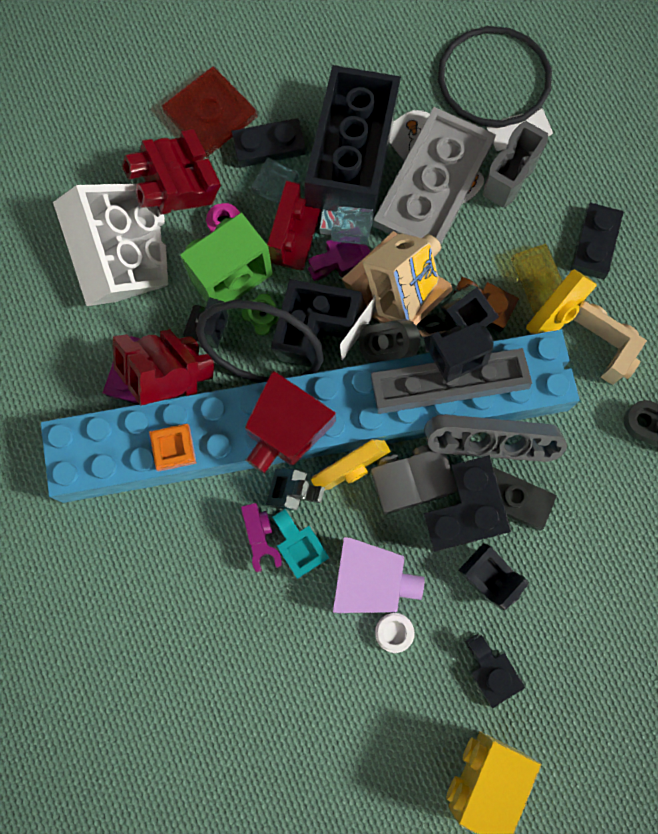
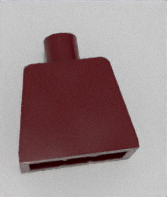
M273 371L245 427L247 435L258 442L245 460L264 474L277 456L288 464L294 465L336 422V412Z

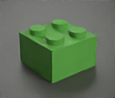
M242 212L234 218H226L220 222L214 232L203 239H195L180 254L192 284L207 303L209 297L224 302L237 300L273 275L268 245Z

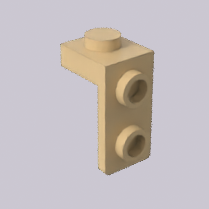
M582 301L579 306V312L573 320L619 349L601 378L611 385H614L622 377L629 379L641 362L636 357L647 340L639 336L638 331L632 326L624 323L621 324L609 317L607 312L599 305Z

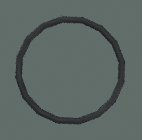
M485 26L466 31L448 45L439 61L437 81L444 100L459 116L481 126L506 127L524 122L542 108L551 92L552 69L545 52L529 36L508 27ZM486 33L506 34L525 42L539 56L545 71V86L537 103L522 115L505 120L482 119L463 110L450 96L444 80L446 62L454 48L470 37Z
M232 300L216 303L199 316L196 334L201 348L221 367L234 375L253 382H267L269 377L258 376L233 366L222 359L207 343L203 330L206 320L216 312L234 308L260 310L282 318L302 331L313 345L316 359L311 369L299 376L317 373L324 360L321 343L311 329L287 311L268 304Z

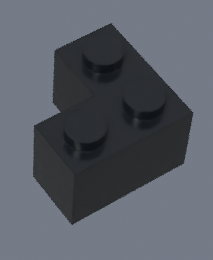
M289 279L281 310L287 311L306 324L320 343H322L324 334L345 338L367 306L360 291ZM279 318L271 350L281 362L312 367L316 358L311 342L302 331L286 320Z
M490 455L451 465L462 504L424 513L434 552L510 533L511 528Z

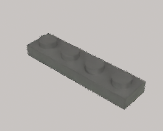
M523 348L491 353L487 365L448 383L445 382L435 363L371 373L378 414L530 389L532 385Z

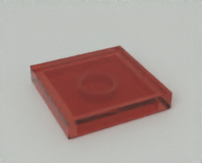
M214 66L162 105L163 112L181 131L195 130L206 153V158L233 137V130L245 128L258 117L257 110Z

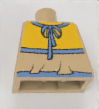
M403 233L397 234L363 261L373 298L376 295L375 306L378 316L393 321L402 319L413 320L438 283L439 278L434 257L441 250V244L434 236L427 234L419 238Z

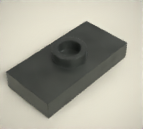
M493 467L507 516L539 531L543 530L557 495Z

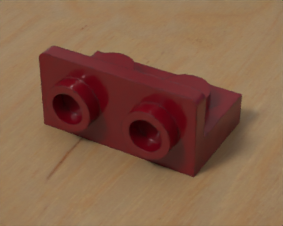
M286 181L267 245L271 264L302 271L305 269L321 209L305 206L306 199L301 198L299 183Z

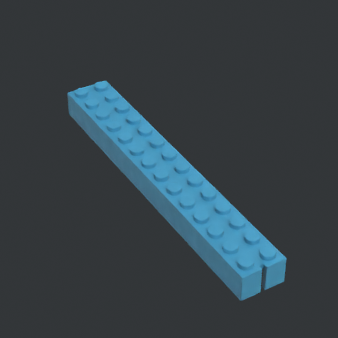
M562 329L493 341L492 353L523 348L532 380L530 389L378 414L371 373L435 363L430 353L285 378L336 412V422L299 460L356 450L370 440H385L386 444L423 438L425 437L424 426L427 421L437 415L446 414L516 421L569 411L580 399L572 368L564 369L570 360ZM267 382L162 400L142 406L134 405L41 422L49 497L66 503L253 469L254 467L245 459L258 442L247 435L245 427ZM188 423L191 429L197 464L158 472L155 468L149 431ZM277 456L271 465L286 462Z

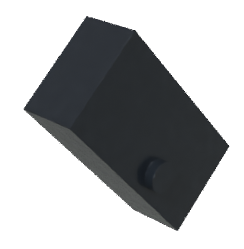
M332 65L305 179L306 207L374 218L397 107L401 76Z

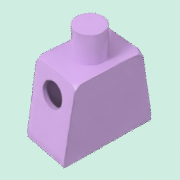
M344 537L333 613L397 612L399 597L422 599L425 578L403 574L404 556Z

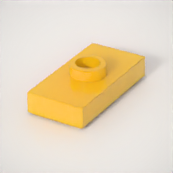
M572 270L527 324L526 329L531 334L560 330L564 324L569 323L576 317L580 304L594 290L597 284L577 270Z
M370 440L312 476L311 481L314 486L325 487V490L335 487L344 480L350 484L368 473L365 467L391 451L385 440Z

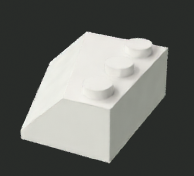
M137 184L76 185L53 202L87 306L118 302L168 285L166 245L161 241L160 227L165 224L164 214H160L157 206L140 207L135 193Z

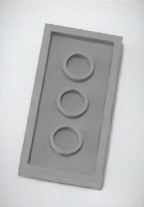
M433 107L375 216L373 227L388 234L395 231L398 234L403 233L419 238L429 234L434 236L442 245L494 143L496 134Z

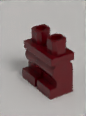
M194 129L181 131L179 138L143 140L140 151L127 154L123 159L122 169L127 178L143 177L145 180L144 183L137 184L135 190L140 207L157 206L161 215L171 213L172 209L184 210L213 205L221 186L209 159H205L206 153Z
M171 329L160 331V337L157 335H147L136 342H133L128 334L113 336L114 370L124 384L128 385V389L140 406L174 398L183 393L186 396L197 394V382L213 379L214 361L208 354L199 355V346L193 336L177 338Z

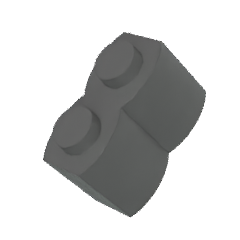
M528 121L518 125L512 132L506 149L496 156L491 165L483 188V196L503 208L511 204L518 196L524 180L535 170L546 146L548 133Z
M425 445L412 450L413 456L399 460L397 455H391L377 460V467L371 469V476L383 515L441 499L458 492L447 455L434 452L430 449L429 445Z

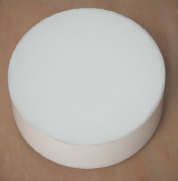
M390 613L378 621L375 627V638L384 650L391 653L403 652L413 642L414 627L406 616L399 613Z

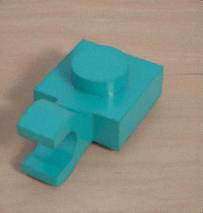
M286 509L272 517L286 539L277 547L297 579L330 558L311 527L307 526L299 531Z

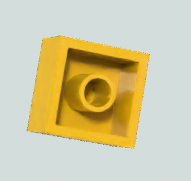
M480 731L477 739L472 737L465 748L463 761L467 763L461 777L455 776L449 786L446 799L450 801L448 807L459 825L477 834H514L541 764L525 753Z

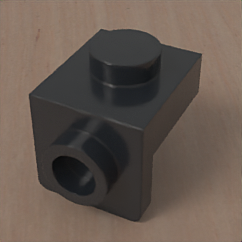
M484 542L458 570L486 601L503 611L517 602L522 592L529 585V581L524 576L514 572L492 546Z

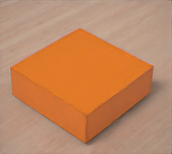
M188 423L149 431L155 468L158 472L197 464L191 429Z

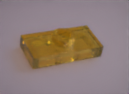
M546 243L513 254L511 258L535 315L563 282Z

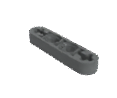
M444 414L432 417L424 426V434L430 449L443 454L480 457L490 455L492 458L548 462L558 459L567 448L566 440L560 429L552 424ZM476 433H488L481 441H469ZM514 435L522 436L520 441L515 444H504L508 438Z

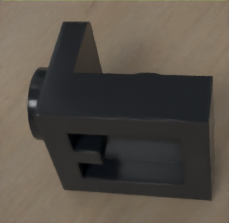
M209 297L206 307L194 305L183 336H193L197 343L200 344L196 334L200 314L212 305L224 301ZM227 310L218 311L206 320L203 331L207 343L212 348L217 349L229 317Z

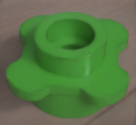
M260 294L252 300L276 307V304L268 294ZM243 309L242 318L254 325L258 335H267L270 332V328L279 319V317L269 313L265 317H261L260 313L263 311Z

